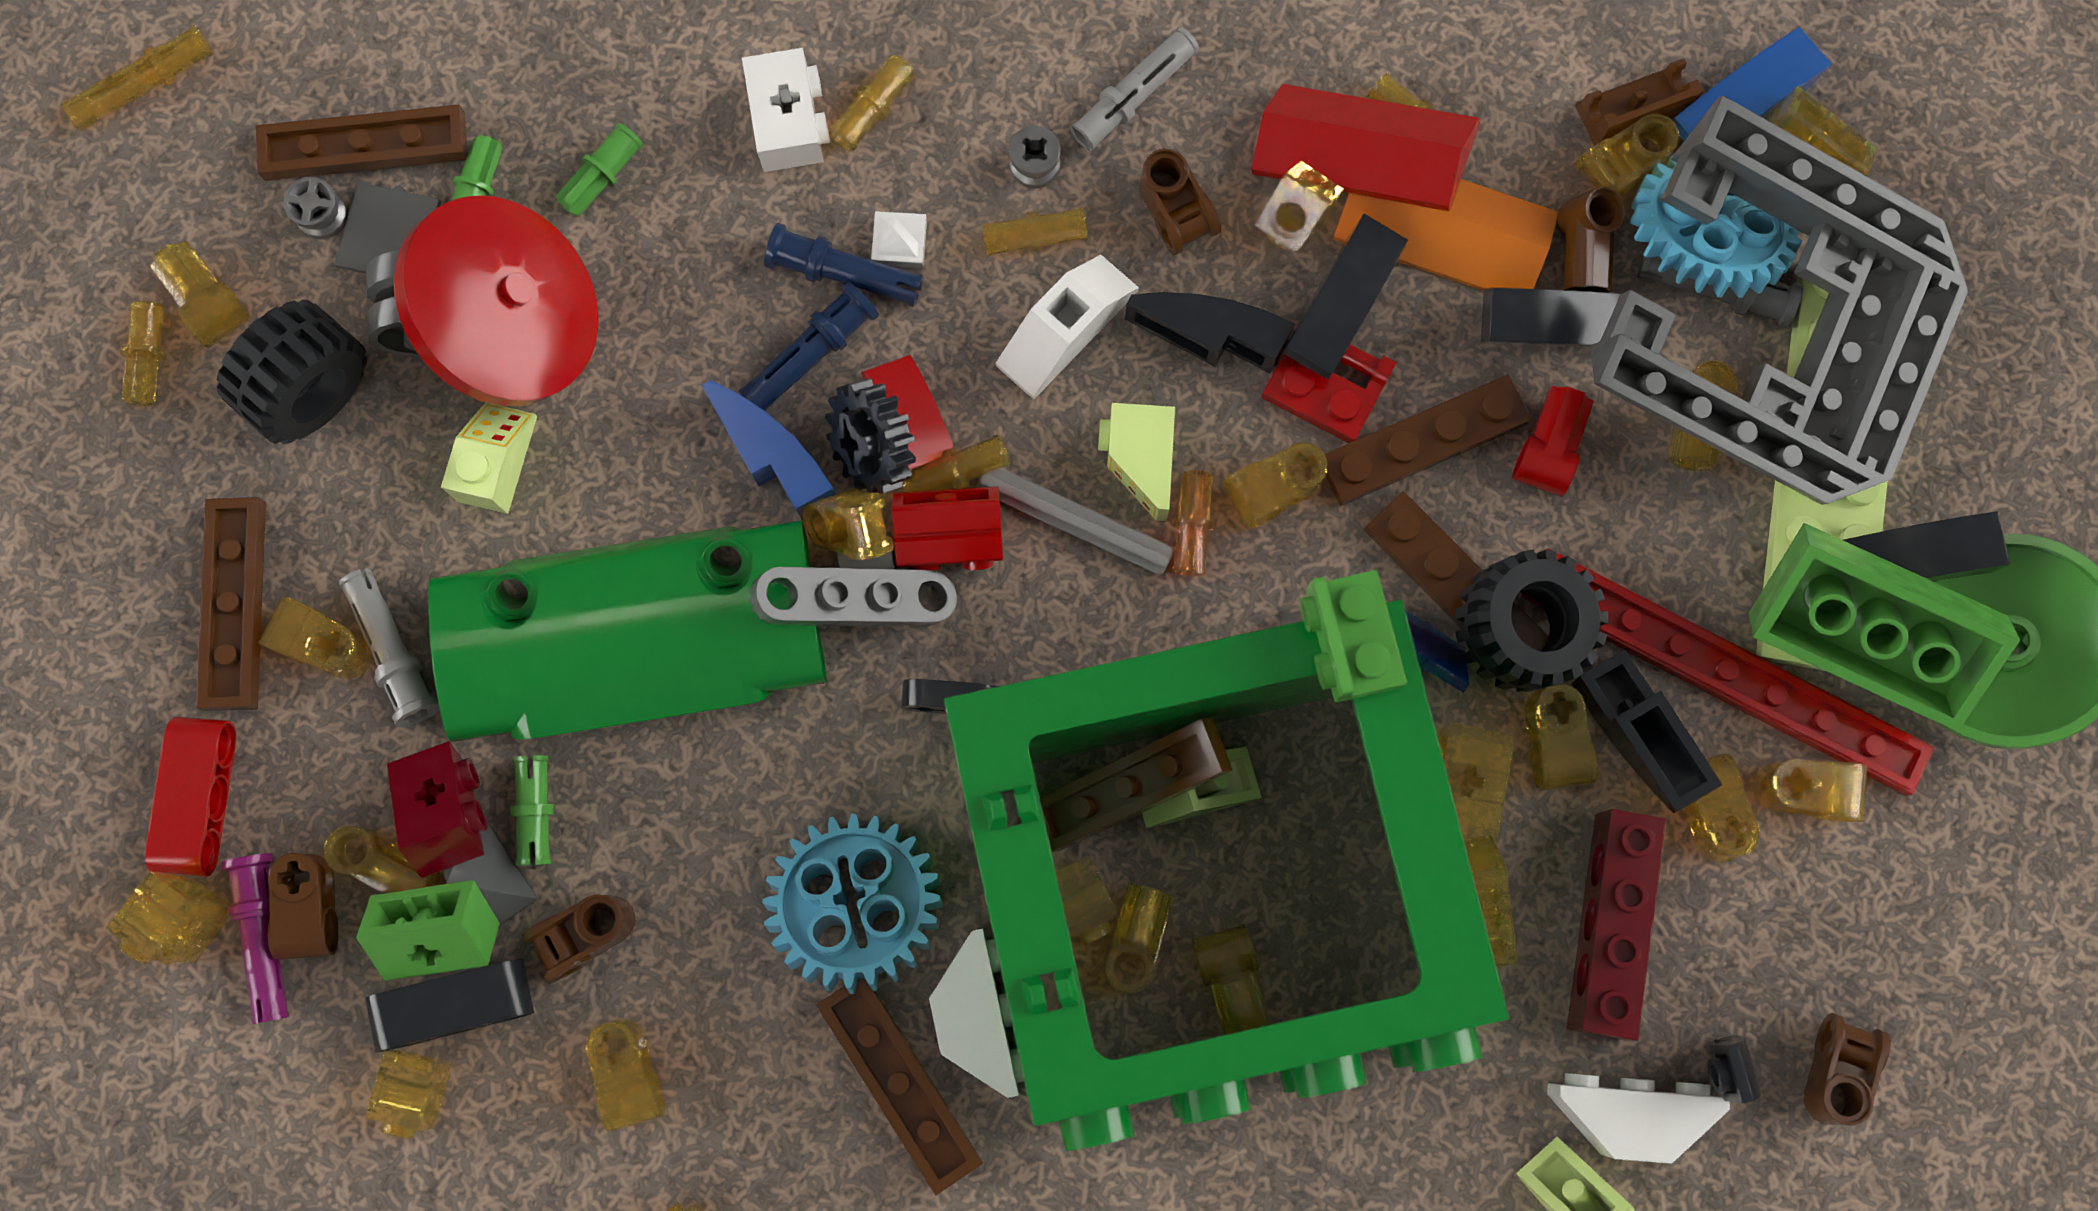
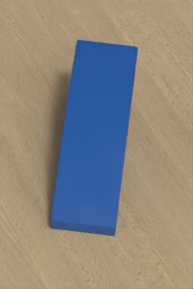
M1797 27L1723 79L1676 116L1669 124L1685 141L1715 100L1722 95L1767 120L1779 107L1810 88L1832 63L1800 27Z
M712 380L702 385L758 486L778 477L801 520L838 501L833 487L816 461L798 440L772 416L740 394Z

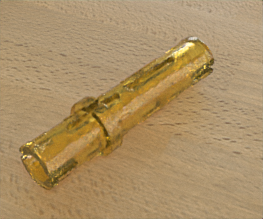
M193 25L179 36L157 48L150 45L143 50L144 55L105 77L83 92L61 102L63 111L77 129L84 131L98 120L127 105L160 84L171 85L177 81L176 75L208 56L214 55L213 49L201 31Z

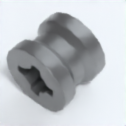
M1036 125L1024 127L1016 132L1009 147L1010 169L1013 177L1018 183L1028 188L1046 187L1059 174L1060 145L1057 137L1047 128ZM1040 149L1042 150L1039 154H1037V153L1030 154V153L1027 151V150H1030V151L1037 150V151H1039Z
M304 177L297 180L287 189L284 196V209L287 216L309 237L329 239L337 235L347 222L348 209L345 202L322 179ZM320 209H325L324 212L316 216V218H313L314 213L318 212Z

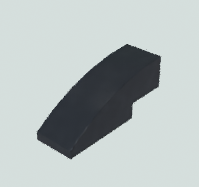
M1363 214L1347 237L1329 272L1319 285L1283 354L1328 380L1382 290L1408 239L1368 215Z
M1519 288L1484 289L1481 342L1590 346L1600 342L1620 294Z
M1157 292L1131 294L1126 304L1125 320L1214 367L1217 365L1224 350L1269 374L1287 345L1295 323L1264 309L1231 299L1194 293Z
M1998 511L1922 523L1843 540L1933 582L1992 573L2010 564Z
M1626 649L1583 673L1571 683L1590 714L1612 744L1673 814L1723 785L1662 691L1656 694L1653 692Z

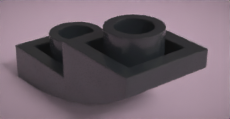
M1733 1035L1715 1039V1044L1709 1045L1712 1059L1708 1060V1072L1715 1090L1723 1094L1724 1101L1747 1103L1758 1099L1761 1096L1746 1038L1741 1035Z

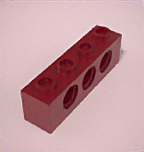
M1609 809L1595 814L1566 1030L1620 1040H1639L1666 818L1617 809Z

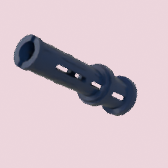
M781 223L775 224L764 257V266L766 268L785 267L805 274L806 280L810 282H820L823 277L843 284L849 281L857 288L909 304L911 307H915L919 294L899 286L903 284L921 290L924 279L922 274L917 275L832 248V242L828 241L826 237L818 236L815 240L787 231L786 225Z
M847 281L842 286L843 293L821 313L818 311L810 315L811 319L808 321L810 326L738 392L764 411L767 410L829 351L837 352L838 350H843L847 346L846 339L866 320L874 321L879 316V313L865 295L851 282Z

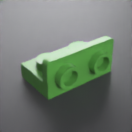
M1373 570L1326 581L1325 577L1312 579L1306 588L1307 596L1300 598V606L1307 631L1317 632L1322 654L1315 655V666L1322 689L1331 688L1334 702L1337 703L1404 687L1407 684L1378 571Z

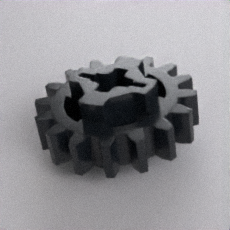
M869 378L838 387L836 389L837 395L830 397L828 400L833 412L825 414V419L832 426L833 432L826 434L827 440L830 441L834 451L832 457L834 461L841 460L844 464L842 476L844 478L853 476L855 490L866 489L868 496L882 495L902 488V481L912 477L907 465L916 462V457L908 450V444L914 442L915 437L910 434L906 424L909 420L908 415H899L896 410L899 402L898 397L895 395L886 398L885 384L874 385L872 379Z

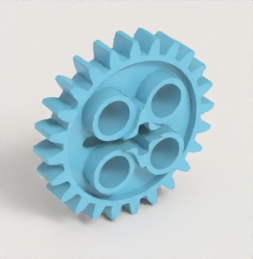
M1671 158L1666 166L1657 163L1651 175L1646 174L1631 204V208L1635 212L1630 219V224L1639 227L1634 236L1635 241L1650 242L1643 255L1645 257L1660 256L1662 259L1658 271L1664 272L1673 268L1678 272L1675 283L1681 284L1687 278L1695 280V290L1698 293L1702 292L1706 284L1713 285L1717 297L1720 298L1723 297L1727 288L1731 287L1733 292L1739 298H1742L1749 287L1759 294L1767 283L1777 284L1782 274H1786L1797 257L1795 253L1802 244V240L1797 237L1800 232L1799 230L1730 192L1726 196L1717 220L1706 225L1661 201L1677 164Z
M851 814L848 827L840 829L835 818L830 817L828 821L829 833L821 835L811 825L808 827L810 843L805 846L800 841L792 838L789 842L796 854L794 858L789 859L777 856L775 859L784 874L783 876H768L766 882L770 888L778 892V895L764 898L762 904L768 911L778 914L764 921V924L769 932H782L773 940L772 945L777 953L791 950L784 961L791 971L805 963L802 977L807 983L810 984L820 973H823V986L827 991L831 992L834 989L839 978L844 980L849 994L855 993L858 979L865 978L871 989L875 991L878 988V974L885 972L891 980L896 982L899 980L895 966L897 963L902 961L912 968L917 966L911 952L913 947L924 950L931 948L929 940L922 931L923 929H939L938 919L932 914L927 913V911L943 907L940 895L928 893V891L939 886L940 881L937 873H924L932 865L928 853L913 857L919 848L918 841L914 836L900 843L902 831L898 824L895 823L883 834L882 824L878 816H874L866 829L861 827L856 814ZM842 858L848 860L851 882L860 898L857 906L868 941V945L863 949L858 947L854 921L846 908L849 900L838 865L839 860ZM871 860H880L887 864L884 873L874 880H866L860 877L862 867ZM819 875L833 877V883L827 892L820 895L808 893L809 883ZM884 911H894L900 915L898 924L887 932H879L872 928L874 919ZM837 925L846 928L844 939L834 947L820 945V937L825 929Z

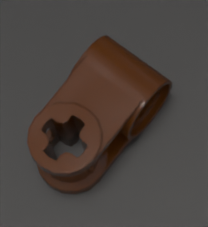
M1163 148L1151 153L1143 164L1139 190L1169 252L1175 256L1183 251L1184 245L1206 234L1213 237L1221 233V225L1216 210L1207 195L1201 190L1185 158L1173 149ZM1159 172L1168 173L1173 176L1176 183L1170 187H1161L1154 183L1151 176Z
M285 854L278 858L269 870L270 918L268 923V944L270 953L276 960L332 956L336 953L339 934L338 918L335 912V876L332 865L320 855ZM309 871V882L295 884V874Z
M594 894L565 911L535 924L525 931L522 937L525 943L533 944L547 970L543 977L547 984H552L578 971L590 963L596 956L624 941L631 934L635 926V913L629 902L619 896ZM607 904L614 911L615 924L610 932L603 935L596 929L594 920L598 909Z
M1830 1013L1825 1017L1818 1031L1814 1045L1815 1055L1804 1090L1803 1101L1807 1112L1813 1119L1828 1125H1856L1869 1118L1874 1107L1881 1073L1890 1053L1891 1038L1889 1033L1879 1029L1871 1033L1846 1024L1844 1018L1835 1013ZM1836 1085L1842 1089L1846 1098V1104L1841 1113H1837L1830 1102V1093Z

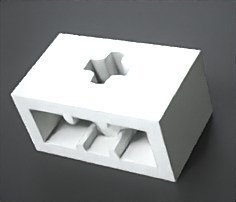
M803 48L743 57L742 62L756 148L763 171L768 172L824 162L821 144L830 143L825 112L815 113L813 97L822 96L817 65L807 67ZM792 105V112L784 114V107Z

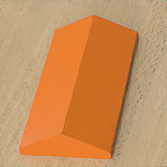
M1463 179L1460 180L1450 212L1349 193L1332 240L1344 244L1362 215L1366 214L1408 239L1397 260L1399 263L1481 291L1488 288L1534 289L1550 249L1558 211Z

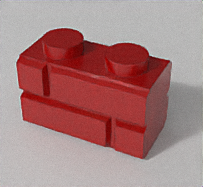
M999 486L893 493L892 521L897 567L909 566V570L937 571L941 567L940 564L961 563L962 567L967 570H983L991 567L993 561H1003Z

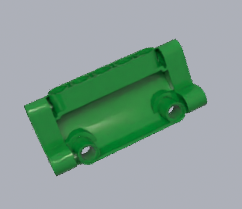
M803 520L742 530L736 527L725 526L716 529L514 559L498 568L430 578L428 614L431 657L439 708L444 730L449 741L457 742L510 733L511 738L518 740L540 738L748 705L768 698L774 691L827 683L826 665L819 626L767 624V621L759 619V615L752 611L751 608L753 606L748 599L750 598L749 590L753 585L752 583L767 570L774 567H810L809 545ZM720 546H730L739 552L742 560L732 566L724 565L715 559L713 551ZM507 579L520 581L526 587L528 596L524 598L510 596L503 586V581ZM776 581L769 583L767 587L769 602L777 609L787 610L790 606L789 602L792 600L789 598L791 593L787 592V586L784 588L782 583L777 584Z

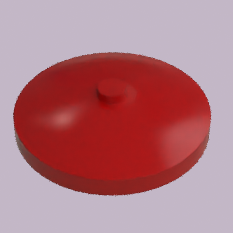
M485 195L467 196L449 201L436 208L420 220L405 238L397 257L394 273V294L398 314L406 335L421 359L451 387L469 397L489 404L522 406L540 402L569 386L585 369L594 351L598 335L599 318L596 294L589 273L574 247L544 217L508 199Z

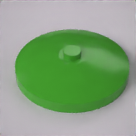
M2003 534L2010 561L2009 565L1992 573L1938 580L1935 583L2007 615L2020 642L1958 732L1938 722L1936 723L1962 739L1991 748H2038L2065 740L2079 733L2098 718V566L2077 550L2060 542L2028 534Z

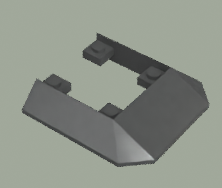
M1722 95L1715 100L1671 158L1677 164L1661 201L1706 225L1717 220L1726 196L1730 192L1809 236L1794 274L1827 291L1829 294L1796 374L1793 378L1767 363L1758 365L1753 369L1742 398L1731 394L1659 355L1676 314L1629 290L1620 294L1600 342L1590 345L1594 384L1821 505L1829 504L1892 480L1968 293V288L1943 219Z

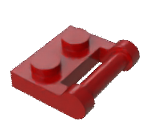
M1350 344L1340 362L1371 378L1364 389L1335 373L1327 380L1283 354L1261 398L1331 435L1351 443L1357 439L1397 361L1385 355L1379 359Z

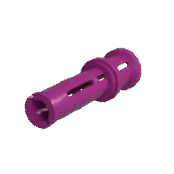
M272 853L255 854L221 861L222 870L229 872L233 905L228 907L229 916H232L233 921H238L241 934L245 974L251 1003L252 1024L289 1017L283 988L281 962L272 957L268 944V923L270 918L268 865L274 862Z

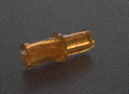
M1189 470L1184 472L1181 477L1178 518L1172 520L1173 527L1177 528L1174 566L1172 567L1174 574L1192 576V572H1195V576H1205L1207 573L1208 532L1214 529L1215 524L1209 520L1213 477L1207 471Z

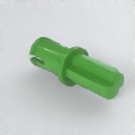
M618 123L613 132L591 156L588 154L584 155L582 158L584 165L556 196L560 206L571 215L581 216L608 184L611 186L616 184L615 176L631 157L643 147L642 141L629 128Z
M478 135L472 140L461 176L454 177L453 185L456 188L452 200L467 196H493L494 190L490 185L502 151V144L499 141L485 135Z

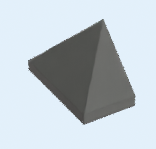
M486 819L487 830L481 832L484 855L443 870L447 884L474 880L498 919L499 926H501L539 900L518 866H515L514 860Z

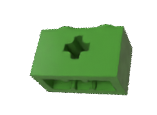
M469 880L371 895L356 939L382 978L387 981L488 966L500 923L475 881Z

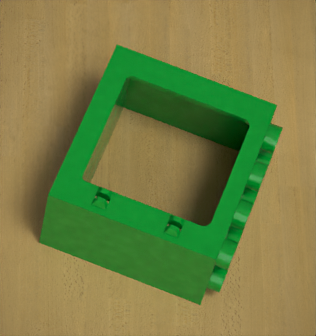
M1402 599L1387 602L1386 605L1407 684L1402 688L1354 698L1352 703L1419 968V981L1416 987L1405 995L1120 1059H1107L1101 1056L1093 1045L1032 763L1173 733L1200 719L1213 718L1214 723L1333 698L1331 688L1322 689L1316 671L1315 655L1322 654L1317 632H1308L1304 621L944 698L1033 1124L1038 1126L1059 1121L1065 1151L1100 1146L1135 1136L1128 1105L1170 1096L1174 1118H1180L1182 1125L1215 1120L1251 1110L1245 1079L1278 1071L1284 1093L1296 1092L1297 1098L1314 1097L1355 1088L1367 1083L1360 1053L1384 1047L1389 1049L1393 1068L1411 1066L1412 1072L1434 1070L1477 1060L1483 1056L1475 1027L1509 1020ZM1015 790V801L1022 824L1007 827L1008 819L1003 796L1000 793ZM1054 972L1058 1000L1062 1008L1047 1011L1045 991L1039 975Z

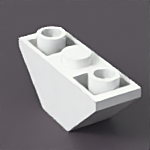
M1102 255L1066 272L1031 308L997 360L996 367L1034 400L1127 304L1131 294H1136L1139 291V287Z
M978 929L971 931L930 996L929 1001L941 1055L1002 1095L1010 1098L1019 1095L1018 1083L1024 1081L1018 1048L1010 1050L1006 1027L1013 1026L1006 993L998 995L994 973L1001 971L995 939L986 940L984 930Z
M1565 1073L1564 1084L1548 1083L1547 1087L1548 1096L1600 1155L1613 1159L1673 1163L1730 1110V1102L1724 1101L1723 1097L1710 1096L1711 1085L1676 1082V1093L1655 1091V1080L1620 1078V1089L1599 1087V1076Z

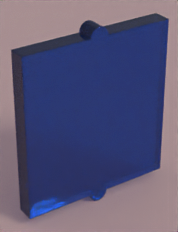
M1405 610L1419 666L1425 672L1434 674L1464 693L1470 685L1467 662L1462 655L1466 652L1465 647L1435 629L1429 622L1423 621Z

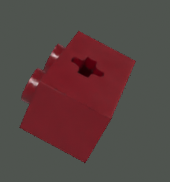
M448 741L387 763L398 850L420 878L484 855L481 832L487 830V821L481 805L474 796V790L480 788V780L470 758L462 760L451 742Z

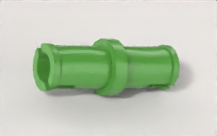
M533 755V778L529 779V758L527 756L512 757L514 763L515 805L509 807L510 817H515L516 824L515 866L531 865L532 842L535 843V865L551 864L549 816L554 815V804H548L547 762L549 761V756Z

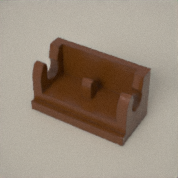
M1679 59L1669 63L1666 69L1603 93L1600 90L1588 93L1583 100L1577 102L1575 107L1595 149L1670 122L1698 100L1704 92L1698 79L1684 85L1681 72L1686 67V60Z

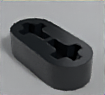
M907 679L903 681L901 708L915 712L947 714L944 698L999 686L957 681Z

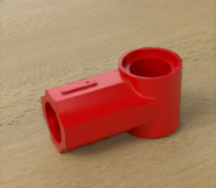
M1551 386L1545 397L1533 434L1528 436L1520 451L1512 474L1513 480L1561 498L1566 494L1579 464L1580 453L1576 451L1594 401L1588 398L1585 392L1569 386Z

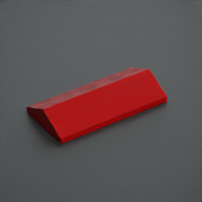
M1282 84L1263 111L1251 171L1252 175L1450 212L1480 124L1479 117Z

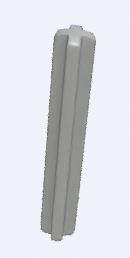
M987 464L978 479L977 488L999 486L1000 502L1157 575L1163 574L1173 554L1171 546L997 465Z

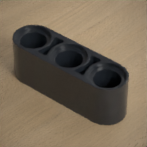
M524 959L500 962L377 993L365 998L375 1053L399 1049L534 1014Z

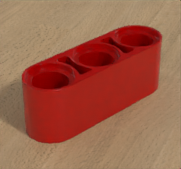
M173 717L168 722L163 737L145 850L146 865L150 872L208 877L214 872L218 864L237 741L236 728L231 721Z

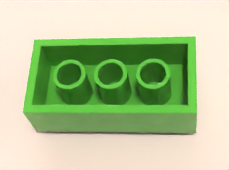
M1803 523L1749 612L1754 638L1957 732L2020 642L2007 615L1806 523Z

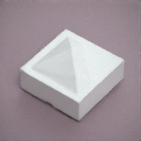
M875 211L871 260L891 267L923 269L927 229L926 214Z

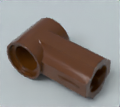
M1608 186L1594 188L1567 200L1558 210V228L1566 238L1565 291L1612 292L1614 231L1622 225L1626 214L1625 203L1621 195L1613 188Z

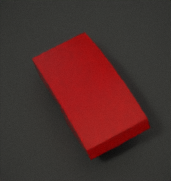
M911 355L903 356L861 372L863 380L869 378L872 379L874 385L885 384L886 398L896 395L899 399L896 410L899 415H908L909 420L906 424L910 434L915 437V441L908 444V450L916 457V462L907 465L910 470L955 452L936 402Z

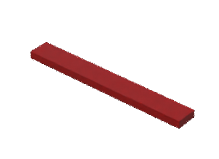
M1557 553V560L1564 557ZM1578 563L1576 564L1574 570L1578 573L1587 569L1594 577L1589 583L1592 590L1601 589L1605 600L1598 602L1600 611H1608L1609 623L1601 625L1599 631L1607 634L1606 641L1623 650L1626 649L1627 652L1905 796L1914 794L1934 751V746ZM1526 594L1521 595L1526 600L1542 607L1534 598Z

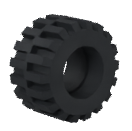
M309 300L286 302L278 308L276 306L259 319L257 318L234 341L233 346L222 360L223 366L218 371L216 379L219 382L216 387L217 392L225 403L270 442L275 444L279 442L282 444L292 443L296 439L301 440L314 431L319 430L335 417L350 400L364 375L363 370L367 365L366 349L316 303L313 304Z
M1534 549L1522 551L1478 572L1471 579L1474 584L1463 589L1459 598L1466 602V605L1456 608L1454 619L1463 622V629L1455 631L1457 643L1466 641L1469 650L1462 655L1467 664L1477 661L1480 668L1476 674L1484 681L1496 677L1495 687L1503 690L1516 687V692H1530L1573 680L1584 673L1582 668L1594 664L1599 656L1593 649L1604 646L1607 634L1599 630L1601 625L1609 623L1608 611L1599 610L1598 602L1605 600L1601 589L1593 591L1589 583L1594 579L1587 569L1579 573L1574 570L1578 561L1569 556L1557 560V551L1546 549L1536 554ZM1518 593L1534 598L1547 614L1550 628L1549 637L1542 651L1527 646L1518 637L1513 628L1511 609Z

